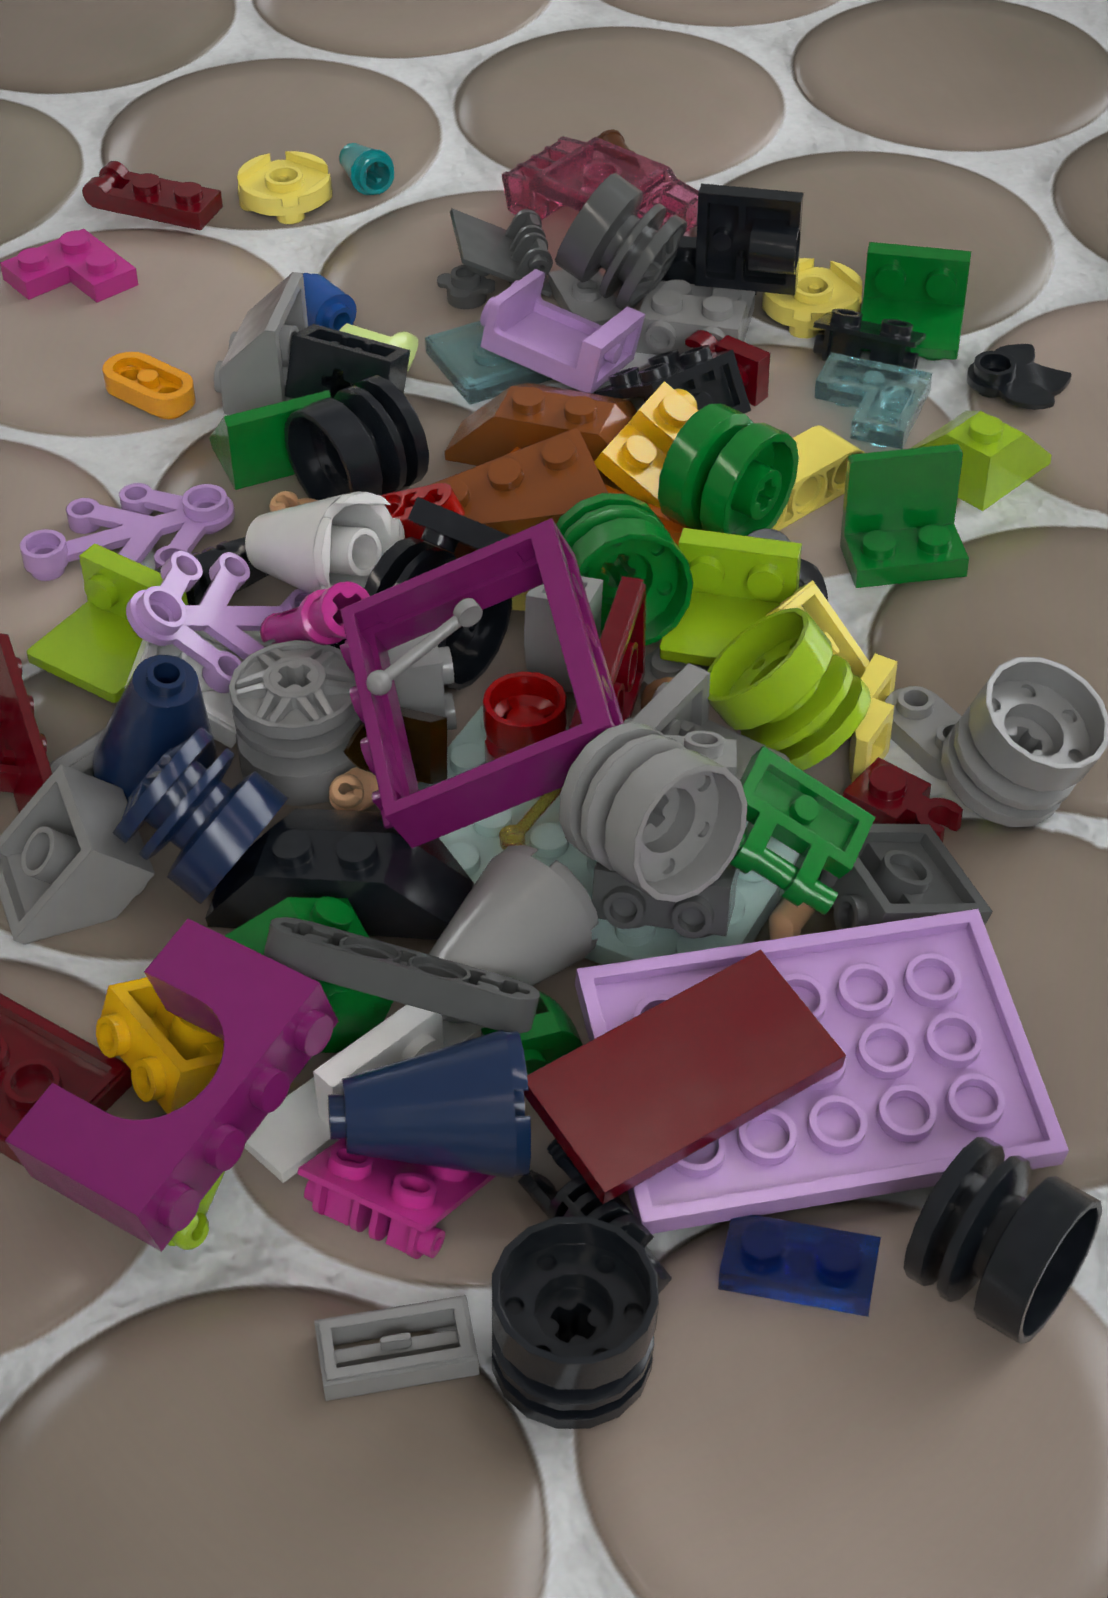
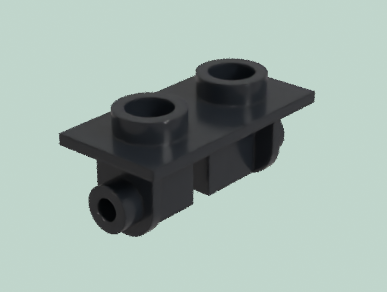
M833 309L831 314L827 313L814 322L813 327L825 330V334H817L813 347V352L822 355V360L858 367L861 361L862 350L867 349L871 350L868 370L897 375L899 377H903L905 373H915L919 354L911 352V348H915L926 339L925 333L912 331L913 324L897 319H883L881 324L862 321V313L848 309Z

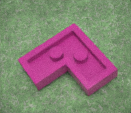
M84 228L66 232L59 239L37 248L24 249L17 256L0 262L3 280L28 300L70 282L96 303L139 285L136 268Z

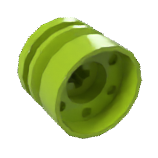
M799 608L783 609L760 619L731 641L708 668V672H710V688L707 699L725 723L735 730H741V735L757 741L767 748L785 754L789 758L790 763L802 771L811 768L831 755L849 739L865 718L871 702L869 688L860 677L852 673L851 666L845 659L836 654L833 655L831 641L810 615Z

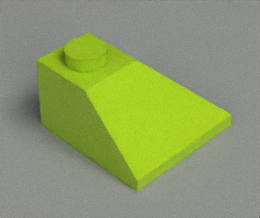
M982 411L963 412L911 447L920 448L958 444L963 452L958 498L981 511L993 505L1051 463L1052 456L1025 433L1007 425L999 418Z

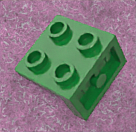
M869 242L864 295L860 311L863 314L862 321L881 324L883 319H897L913 324L912 331L926 334V339L915 348H911V352L918 353L920 357L932 361L957 359L971 251Z
M958 444L852 454L848 457L840 548L855 588L967 577L969 557L954 524L963 452Z

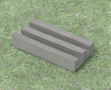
M466 1295L314 1320L325 1401L480 1375L479 1359ZM456 1325V1330L415 1337H411L410 1334L412 1332ZM380 1338V1343L334 1350L335 1345Z

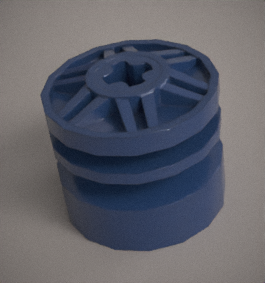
M200 727L190 738L174 748H170L154 765L128 798L129 801L122 820L113 831L114 835L124 843H127L145 822L155 828L157 831L139 853L145 860L156 855L169 842L176 845L181 851L172 864L167 878L200 904L214 890L288 800L285 794L257 771L246 776L232 789L222 782L235 756V753L228 748L221 753L208 769L200 764L197 760L214 739V736L203 727Z

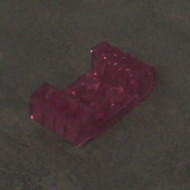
M562 136L556 143L544 147V150L540 153L533 154L524 163H519L516 168L502 174L508 211L516 215L523 209L533 210L539 214L541 220L563 206L580 211L598 186L610 174L617 173L643 191V200L637 217L641 218L654 205L660 203L666 207V214L660 228L672 216L677 215L687 222L685 231L687 232L697 226L699 191L677 179L669 166L597 137L585 142Z

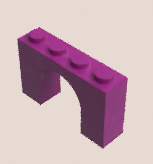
M189 918L146 968L144 973L167 1011L224 1040V1050L220 1065L209 1084L193 1100L169 1114L151 1119L131 1120L113 1116L52 1083L5 1140L31 1177L161 1252L177 1231L184 1229L190 1224L198 1211L201 1200L221 1174L236 1164L243 1153L247 1140L267 1114L275 1111L283 1103L291 1083L311 1057L319 1054L326 1047L334 1027L339 1022L320 982Z

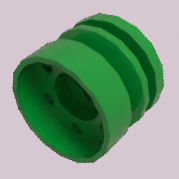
M601 493L579 501L559 518L556 525L575 554L581 576L603 580L601 635L622 576L644 579V584H646L645 646L658 642L663 636L678 626L690 606L694 583L688 560L671 538L670 533L645 502L627 494Z

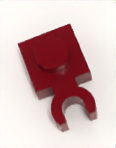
M697 330L685 339V345L690 348L709 345L711 353L733 350L749 404L757 406L768 397L769 352L729 335H726L718 342L711 333L704 330Z
M880 757L843 791V797L875 817L873 824H929L942 842L944 840L945 828L941 825L956 832L961 827L963 809L957 803L945 798L930 799L931 783Z

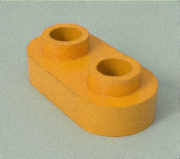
M119 353L110 357L103 365L105 387L109 394L159 418H179L195 404L196 398L192 377L188 373L145 353Z

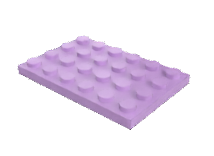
M979 909L577 968L575 987L590 1042L761 949L846 1054L843 1067L629 1189L628 1194L633 1213L651 1234L932 1187L936 1185L960 1151L976 1137H987L1003 1146L1005 1160L1010 1156L1017 1155L1027 1159L1030 1162L1031 1170L1061 1165L1069 1152Z

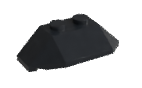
M296 808L255 841L219 882L205 919L208 927L238 928L287 897L348 898L368 936L438 940L471 891L474 882L440 838L412 848L394 827L389 829L384 827L381 812Z

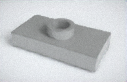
M564 269L548 273V282L552 294L560 308L599 325H604L622 311L616 306L614 294L606 299L599 294V288L603 279L600 271L584 283Z

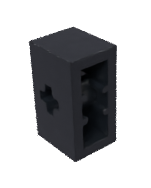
M312 324L292 336L285 396L295 399L329 390L331 398L334 399L339 390L351 387L350 383L354 386L356 382L375 375L390 380L404 394L410 350Z

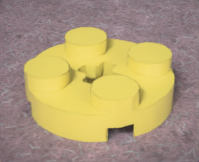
M285 151L286 160L271 161L270 153L257 156L243 164L238 170L237 179L239 205L245 211L276 216L277 220L283 224H295L304 220L306 212L320 207L332 198V183L330 173L328 174V165L323 159L313 154Z
M800 258L795 295L763 292L762 308L773 320L782 325L789 326V333L794 337L812 338L819 333V330H824L813 327L814 322L827 313L831 314L833 309L861 311L862 280L854 270L841 263L830 261V269L814 267V258Z

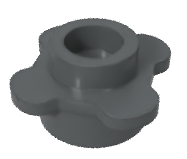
M465 265L457 266L452 269L451 274L443 273L437 278V285L440 288L447 289L448 303L458 309L480 307L486 302L487 294L495 290L494 280L472 272Z

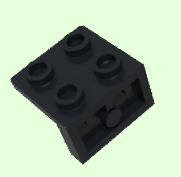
M709 345L696 347L679 354L678 350H672L648 359L650 367L639 371L638 367H632L608 376L611 385L594 392L597 395L620 399L643 397L644 402H646L665 381L673 389L688 391L697 402V410L702 409L708 404H724L744 414L751 411L734 351L726 350L711 353Z

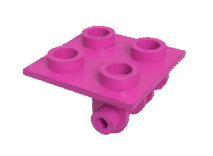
M339 1139L300 1166L297 1173L309 1179L304 1190V1198L312 1202L314 1212L326 1215L347 1226L350 1225V1228L357 1232H362L369 1226L368 1234L370 1238L381 1241L387 1236V1245L406 1253L414 1259H419L422 1255L434 1258L440 1251L445 1239V1231L437 1228V1223L496 1177L493 1175L347 1154L345 1139Z

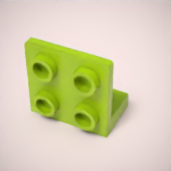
M683 528L679 540V548L688 560L694 582L691 601L678 626L662 637L660 658L668 661L690 663L692 665L710 666L720 652L741 632L766 617V614L780 606L781 602L792 596L799 589L802 543Z
M94 543L79 555L84 579V590L88 601L27 649V657L29 663L111 703H117L125 690V685L143 640L135 633L127 619V603L138 591L147 590L152 586H160L163 579L161 573ZM184 592L181 599L185 605H188L187 595Z

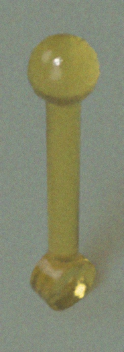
M562 788L542 795L516 825H508L501 829L499 838L500 846L503 850L508 846L526 845V832L556 800Z

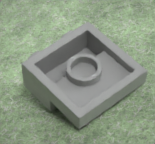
M684 280L660 281L653 291L645 294L639 310L645 314L636 352L659 355L668 351L678 350L679 354L693 349L685 345V339L697 330L711 333L718 342L726 335L744 342L754 311L755 291L695 286Z

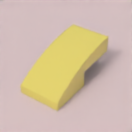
M876 653L867 665L861 678L869 688L871 702L865 718L852 734L850 740L849 772L851 783L878 757L884 759L890 748L894 705L886 703L885 700L894 691L898 661Z

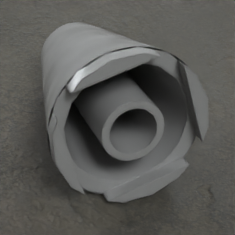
M508 846L488 863L429 952V955L514 978L534 986L581 961L595 948L598 939L592 940L591 930L599 923L598 915L586 889L566 866L556 860L548 867L541 861L531 857L539 850L531 846ZM442 1015V1020L460 1024L466 1022Z

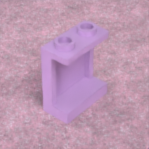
M534 269L519 281H514L509 288L487 301L480 319L481 326L484 327L481 348L576 390L591 394L609 380L608 376L619 372L634 360L645 318L644 313L627 306L604 325H599L546 302L541 298L545 273Z

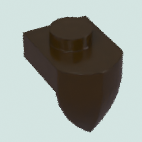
M400 707L417 781L433 784L446 780L447 717ZM362 723L350 738L343 752L358 768L371 772L364 759L360 745L361 739L367 737L365 724Z

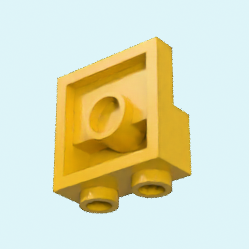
M664 381L594 461L597 469L626 494L660 508L658 500L660 473L667 452L679 430L695 412L699 411L697 410L695 398L688 391L673 389Z
M147 977L108 985L101 1017L96 1024V1038L100 1050L109 1058L120 1056L131 1069L133 1088L142 1101L156 1100L167 1114L183 1107L199 1095L214 1077L222 1059L224 1040L167 1011Z

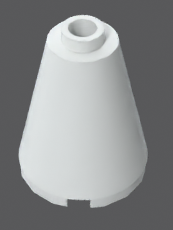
M357 491L259 515L252 521L247 530L245 550L250 563L256 569L309 594L313 591L327 589L333 584L346 581L359 584L364 588L371 571L381 556L397 541L405 539V532L399 518H392L384 505H391L384 497L369 492Z

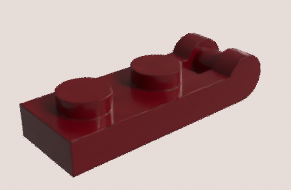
M118 161L108 162L100 170L99 177L91 178L82 189L84 199L94 208L196 230H202L223 207L221 190L202 187L195 182L182 183L163 179L151 173L139 174L129 172Z

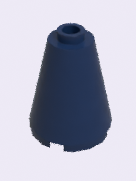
M156 655L143 660L133 672L96 744L93 754V776L122 788L127 802L132 792L170 748H174L190 738L200 727H203L212 735L198 676L188 662L172 655ZM214 739L197 760L206 769L218 758Z
M503 1030L342 1078V1094L328 1095L330 1139H345L347 1154L506 1178L528 1175L531 1162V1117L525 1116L524 1091H529L524 1049L519 1032H503Z

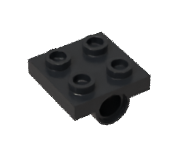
M701 183L698 192L695 286L795 295L798 284L804 193Z

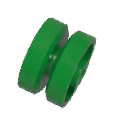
M708 404L695 412L679 430L667 452L659 478L658 500L661 512L671 521L690 529L747 536L759 529H772L786 507L796 481L799 462L796 441L788 433L771 425L754 423L746 414L724 404Z

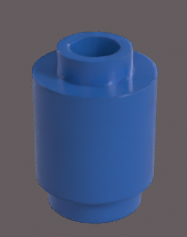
M303 273L308 326L316 324L339 331L346 323L353 325L357 312L355 301L322 275Z

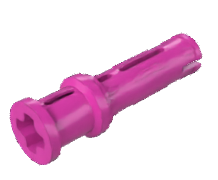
M349 581L333 584L327 589L313 591L303 599L300 606L284 612L273 613L266 617L261 624V639L264 643L274 639L275 642L272 644L293 640L312 641L320 645L338 643L346 639L340 609L370 597V595L359 584Z

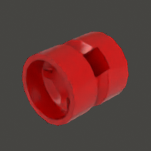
M521 671L506 674L489 685L485 690L483 698L484 729L487 735L485 740V763L566 730L567 696L563 687L556 680L538 672Z

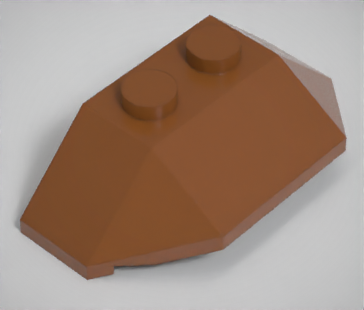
M534 383L512 385L461 422L445 450V460L479 466L509 454L516 447L522 449L578 427L593 461H595L609 443L628 424L637 410L632 402L626 399ZM598 470L605 485L624 492Z

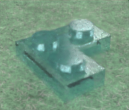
M831 352L816 379L815 398L834 402L842 407H859L852 419L851 439L869 442L878 447L903 449L931 391L932 373Z

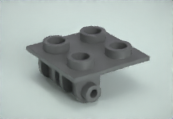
M451 208L450 216L461 262L469 270L481 276L491 274L512 284L514 281H519L534 269L545 273L541 294L548 297L551 296L552 291L547 275L553 266V259L548 251V242L545 232L541 228L542 222L538 213L529 209L519 211L506 230Z

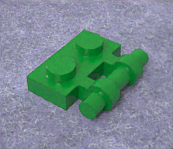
M762 746L751 757L740 779L747 800L746 820L749 823L744 831L736 855L729 864L744 874L752 870L780 888L779 895L798 907L805 903L817 912L825 915L834 904L838 892L818 880L822 869L838 879L851 871L875 817ZM771 836L800 854L795 865L766 847Z

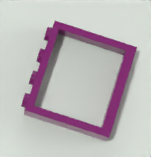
M552 518L340 609L347 640L339 646L347 666L354 673L356 686L349 689L350 698L358 717L365 724L367 737L360 741L361 750L369 769L376 776L379 790L372 792V801L381 810L384 827L386 829L394 827L412 848L562 788L569 768L586 744L606 729L624 724L575 554ZM544 584L582 724L419 791L395 681H392V687L387 694L376 696L367 688V677L371 672L385 670L391 665L388 655L389 649L436 630L454 616L455 606L463 599L473 598L483 610Z

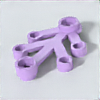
M142 483L130 484L119 492L121 509L100 505L91 498L76 499L66 507L69 528L73 532L87 534L96 531L101 526L112 529L66 541L63 534L54 530L34 531L26 535L20 543L24 568L35 579L41 581L57 579L65 572L68 562L80 559L79 555L94 543L109 550L123 547L119 552L120 555L141 564L162 535L178 531L168 546H164L155 552V567L158 568L163 566L174 552L185 551L191 553L204 534H214L229 525L235 516L234 504L227 497L223 488L212 484L194 486L187 490L183 496L152 490L151 487ZM154 510L164 513L157 516H150V514Z
M176 551L161 567L163 581L160 586H152L147 590L138 591L129 600L126 606L127 619L140 638L159 646L173 644L204 666L202 675L210 688L219 693H229V684L233 672L242 662L230 652L219 651L194 631H205L245 660L250 654L265 647L243 631H260L261 624L266 617L273 613L284 612L300 606L303 599L309 593L296 589L280 606H227L232 595L250 577V569L245 560L239 555L226 552L210 567L209 576L211 583L199 605H185L181 598L184 592H188L201 578L203 569L200 562L192 554L185 551Z

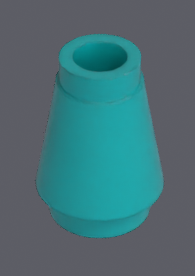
M349 143L342 148L339 155L340 164L358 192L371 196L381 194L391 186L394 180V165L387 153L357 143Z

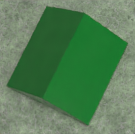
M329 390L227 415L222 418L209 439L213 451L235 490L295 475L289 461L284 440L285 423L291 413L318 400L331 397Z

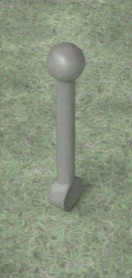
M466 598L460 601L454 608V616L388 668L371 672L366 680L368 690L376 696L387 694L395 678L461 626L470 627L475 625L482 617V608L473 598Z

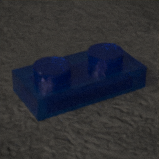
M758 1215L732 1218L719 1271L718 1289L869 1317L881 1237Z

